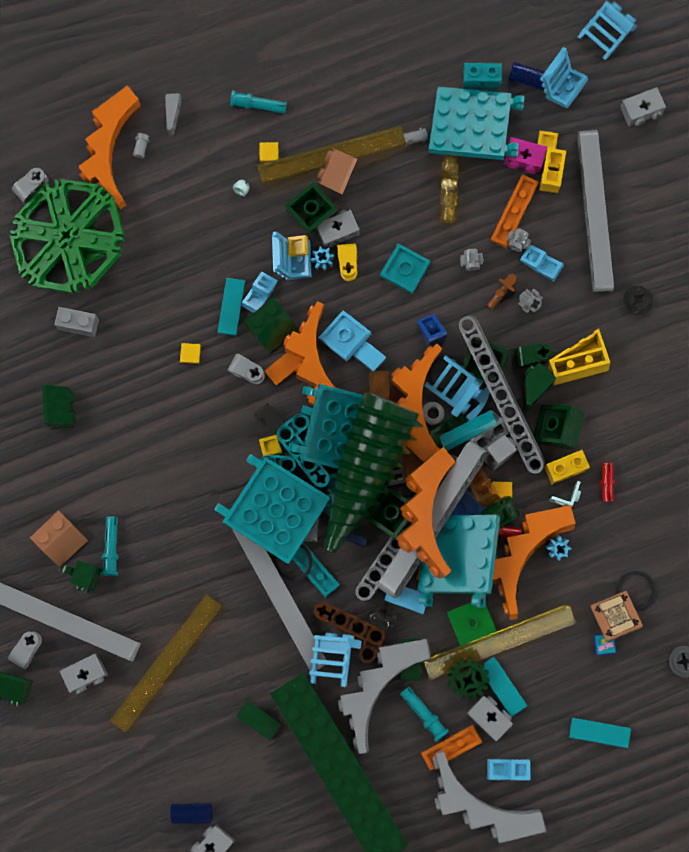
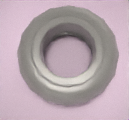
M429 402L422 408L425 423L437 425L444 419V409L439 403ZM434 408L438 411L437 418L431 419L428 417L427 412L429 409Z

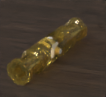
M444 155V162L442 163L440 197L442 216L440 221L444 223L456 222L455 207L457 206L459 164L457 163V156Z

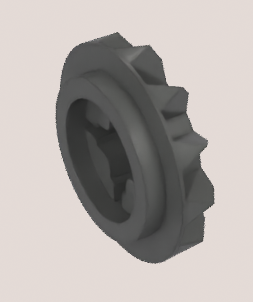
M689 646L677 647L669 656V666L672 672L679 677H689V663L686 664V670L683 664H677L679 660H682V656H685V659H689Z

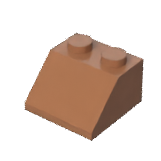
M333 148L332 151L329 150L326 154L324 161L327 163L325 168H321L317 178L320 179L318 183L343 194L357 158Z
M57 511L30 537L59 567L64 565L88 542L84 535L60 511Z

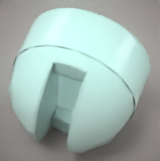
M238 180L233 186V190L238 195L245 196L249 191V184H245V180Z

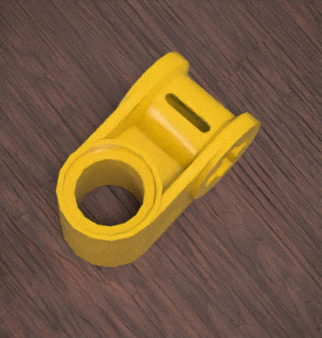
M356 243L337 245L341 277L345 281H353L358 273ZM347 268H351V273H347Z

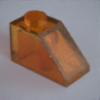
M388 371L369 372L370 393L389 400Z

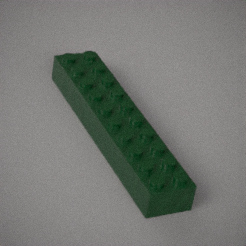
M303 672L271 692L270 695L364 851L400 852L408 847V843L305 673Z

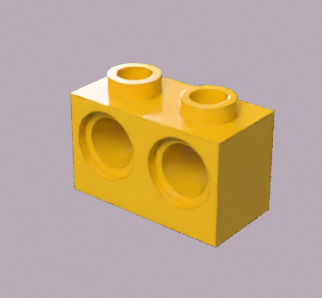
M547 148L540 184L541 191L559 192L566 156L565 150Z
M583 450L550 462L544 468L551 485L587 471L590 466Z

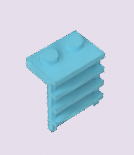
M606 1L578 35L582 39L587 34L607 52L603 57L604 60L611 55L630 31L633 32L638 27L634 23L636 19L630 14L624 15L621 12L622 7L616 2L610 3ZM600 16L622 34L618 40L596 22ZM592 25L614 43L610 49L589 31Z
M563 47L540 80L544 82L542 87L545 88L546 99L568 109L588 81V77L571 68L567 49Z
M277 231L273 232V272H277L278 275H281L283 278L285 277L286 280L310 278V240L308 239V255L290 257L288 256V239Z
M445 355L443 359L449 363L433 386L428 382L424 386L454 407L451 413L458 417L460 413L465 414L471 405L468 402L471 398L476 399L482 390L479 387L484 381L479 380L474 376L475 374L470 373L464 366H460L454 359ZM454 366L458 369L457 373L445 390L440 392L436 388L451 367ZM463 373L467 376V379L451 400L446 394L460 374Z
M326 633V636L314 635L315 647H312L314 655L313 659H311V663H313L312 671L309 672V675H311L310 683L316 684V676L342 678L341 686L346 687L351 648L361 649V641L355 640L353 635L343 634L342 638L337 637L338 634ZM319 652L345 654L344 662L318 660ZM318 664L343 666L342 674L317 672Z

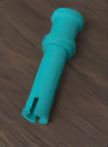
M232 90L230 107L235 105L245 107L246 110L256 108L285 114L287 102L253 97L251 93L243 94Z
M106 517L105 549L101 555V559H103L102 576H118V572H116V564L119 559L118 554H116L118 517Z
M410 686L400 694L423 721V727L428 729L435 737V742L449 732L448 728L445 729L438 721L439 717L435 714L433 715L426 708Z

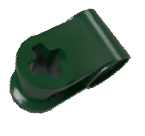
M537 344L515 348L514 354L517 368H526L532 364L537 365L538 363L548 362L552 354L551 347L547 344ZM540 350H543L544 353L547 352L545 357H542V355H538L540 353Z
M505 496L485 508L480 515H498L500 517L499 528L518 518L520 513L515 509L512 497Z

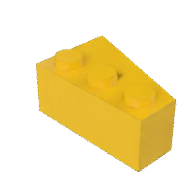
M599 328L593 334L581 339L576 345L567 348L549 360L548 370L556 377L553 386L609 371L611 362Z

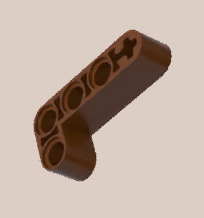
M320 602L314 607V615L318 620L364 641L359 651V658L363 663L369 664L376 659L385 638L382 629L325 602ZM324 606L326 607V611L331 614L332 610L336 612L332 615V619L330 622L328 621V619L330 618L328 615L323 614V616L321 617L319 616L320 613L317 610L319 608L322 609ZM344 615L346 618L345 624L337 625L335 623L336 616ZM356 623H361L364 626V630L360 634L355 633L352 629ZM378 631L381 634L382 638L379 642L371 640L370 635L372 632ZM365 649H370L373 652L372 659L365 660L362 657V652Z

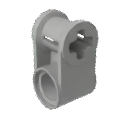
M33 168L12 186V191L26 204L42 186L46 187V183L49 182L48 177L40 168Z
M236 353L227 371L253 384H261L265 380V373L262 367ZM258 371V373L260 374L259 377H253L252 373H257Z
M35 631L24 633L11 651L8 660L25 670L42 643L41 635ZM34 636L33 640L35 641V644L29 645L30 640L28 639V637Z

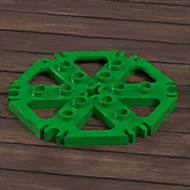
M60 179L61 183L55 180L56 185L54 188H51V185L46 183V187L42 186L14 217L16 220H13L12 223L18 226L17 230H10L15 236H9L19 274L25 280L31 276L29 284L35 288L74 294L73 289L75 292L80 293V285L83 284L84 288L89 290V286L92 288L121 256L120 253H115V251L123 252V249L117 247V244L119 242L125 243V240L119 236H126L115 198L109 192L103 196L106 190L98 184ZM75 190L90 193V196L72 215L67 199L68 192ZM43 201L48 203L53 224L30 220V215ZM103 211H110L114 223V231L112 233L88 229ZM65 233L69 234V239L65 238ZM31 240L47 243L28 264L22 248L24 241ZM81 249L105 252L107 259L95 273L89 274ZM63 258L69 281L66 284L46 281L48 272Z

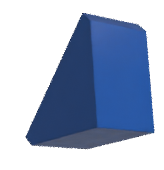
M435 314L417 320V324L428 347L446 340L447 332Z

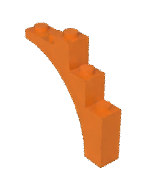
M128 85L92 111L94 116L93 122L99 128L85 139L88 144L86 149L92 157L78 166L81 171L79 175L85 183L89 182L103 187L107 193L109 192L115 198L120 210L126 204L114 182L112 152L122 126L130 115L141 106L139 99Z
M318 301L315 306L311 305L307 313L309 316L307 322L303 321L298 332L300 334L293 331L291 336H286L283 343L285 345V352L303 359V362L299 361L295 369L297 379L315 387V389H318L319 384L334 387L322 368L316 348L318 323L324 310V304ZM307 395V399H309L308 405L313 407L315 397Z
M438 344L434 347L430 345L423 353L425 356L421 360L417 359L410 366L411 371L404 366L402 369L397 368L391 375L393 377L391 383L406 396V398L402 397L397 404L419 413L417 420L423 427H413L411 433L417 441H407L405 447L421 463L439 450L428 432L422 409V391L426 375L433 362L442 352V348Z
M444 447L436 451L404 478L407 482V487L415 492L416 495L400 508L404 518L412 524L396 537L400 548L407 551V553L415 550L417 557L427 564L430 573L438 579L447 576L451 572L437 547L432 526L433 501L438 485L445 473L455 463V460Z
M571 505L526 514L524 522H522V528L524 533L527 534L508 537L506 545H504L505 555L509 557L495 559L492 585L499 584V595L504 596L505 603H502L505 615L508 614L509 620H514L518 617L516 587L519 575L527 560L549 538L574 530L576 523Z

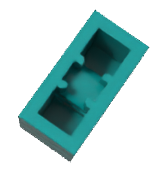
M464 63L463 89H500L502 63Z

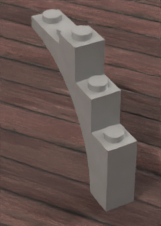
M428 639L381 647L377 656L379 664H383V668L361 671V676H358V683L360 688L363 687V691L340 696L341 700H338L340 712L343 711L344 715L352 714L350 727L351 730H355L356 738H353V744L359 754L369 751V720L381 691L402 670L415 663L431 659Z
M444 751L435 752L436 757H433L435 769H439L441 777H437L440 789L444 788V791L437 793L438 798L434 799L437 811L441 810L442 814L446 815L466 810V812L462 813L465 825L469 824L470 828L474 829L493 824L494 826L491 827L493 839L497 838L499 843L546 832L542 813L539 809L511 811L493 807L477 799L455 778L448 765Z

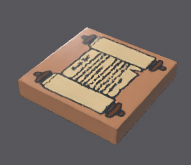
M627 591L590 606L606 642L643 627Z

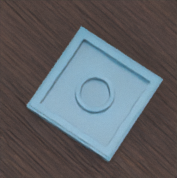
M343 310L318 339L347 362L372 333Z

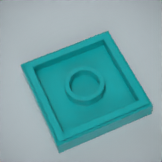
M398 243L380 273V277L413 294L431 261Z

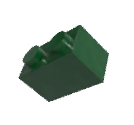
M77 560L75 568L64 565L62 573L72 576L70 583L75 585L74 589L89 593V590L95 592L102 569Z

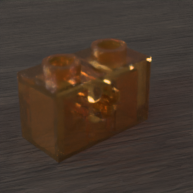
M482 464L469 486L478 503L486 507L501 498Z

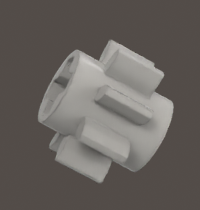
M519 228L515 232L512 230L506 241L510 242L508 246L517 252H521L522 249L526 250L531 242L528 239L529 233Z
M478 249L465 250L464 255H461L460 258L461 267L466 266L467 271L480 269V264L484 262L483 253H478Z
M526 289L520 295V302L518 304L526 313L530 310L535 312L541 307L543 297L535 289H532L531 292Z

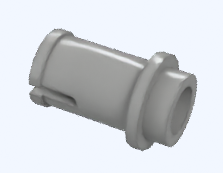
M419 128L418 131L404 134L406 146L420 141L424 143L425 140H428L426 129Z
M138 133V136L135 137L137 141L133 153L134 157L145 158L147 143L150 142L148 135Z

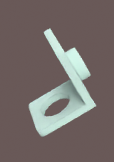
M577 481L570 502L554 496L550 498V502L562 506L571 505L572 507L574 501L578 502L581 491L578 490L580 481Z

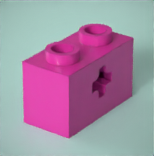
M511 137L510 143H519L517 158L506 156L504 164L512 169H525L526 172L531 174L540 173L547 146Z

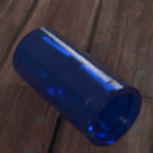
M514 62L508 80L544 91V87H542L544 82L540 78L546 71Z
M212 803L171 804V824L212 823Z

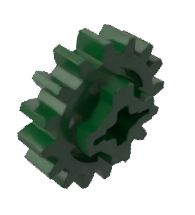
M471 656L468 657L467 661H464L463 657H461L460 663L453 662L455 668L449 667V672L452 674L447 675V679L451 680L448 682V687H453V694L458 692V698L465 695L466 700L469 699V696H472L475 700L477 693L482 696V689H488L486 683L490 682V678L486 677V675L489 674V671L483 670L485 664L479 665L478 658L473 662L471 661ZM477 670L480 672L482 680L480 679V677H477ZM472 672V679H469L465 684V677H468ZM455 677L460 680V687L457 685Z

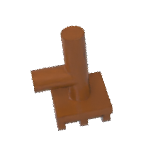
M509 274L505 280L499 279L503 286L496 291L495 296L487 304L489 308L493 310L508 290L513 293L516 292L513 288L517 283L516 275Z

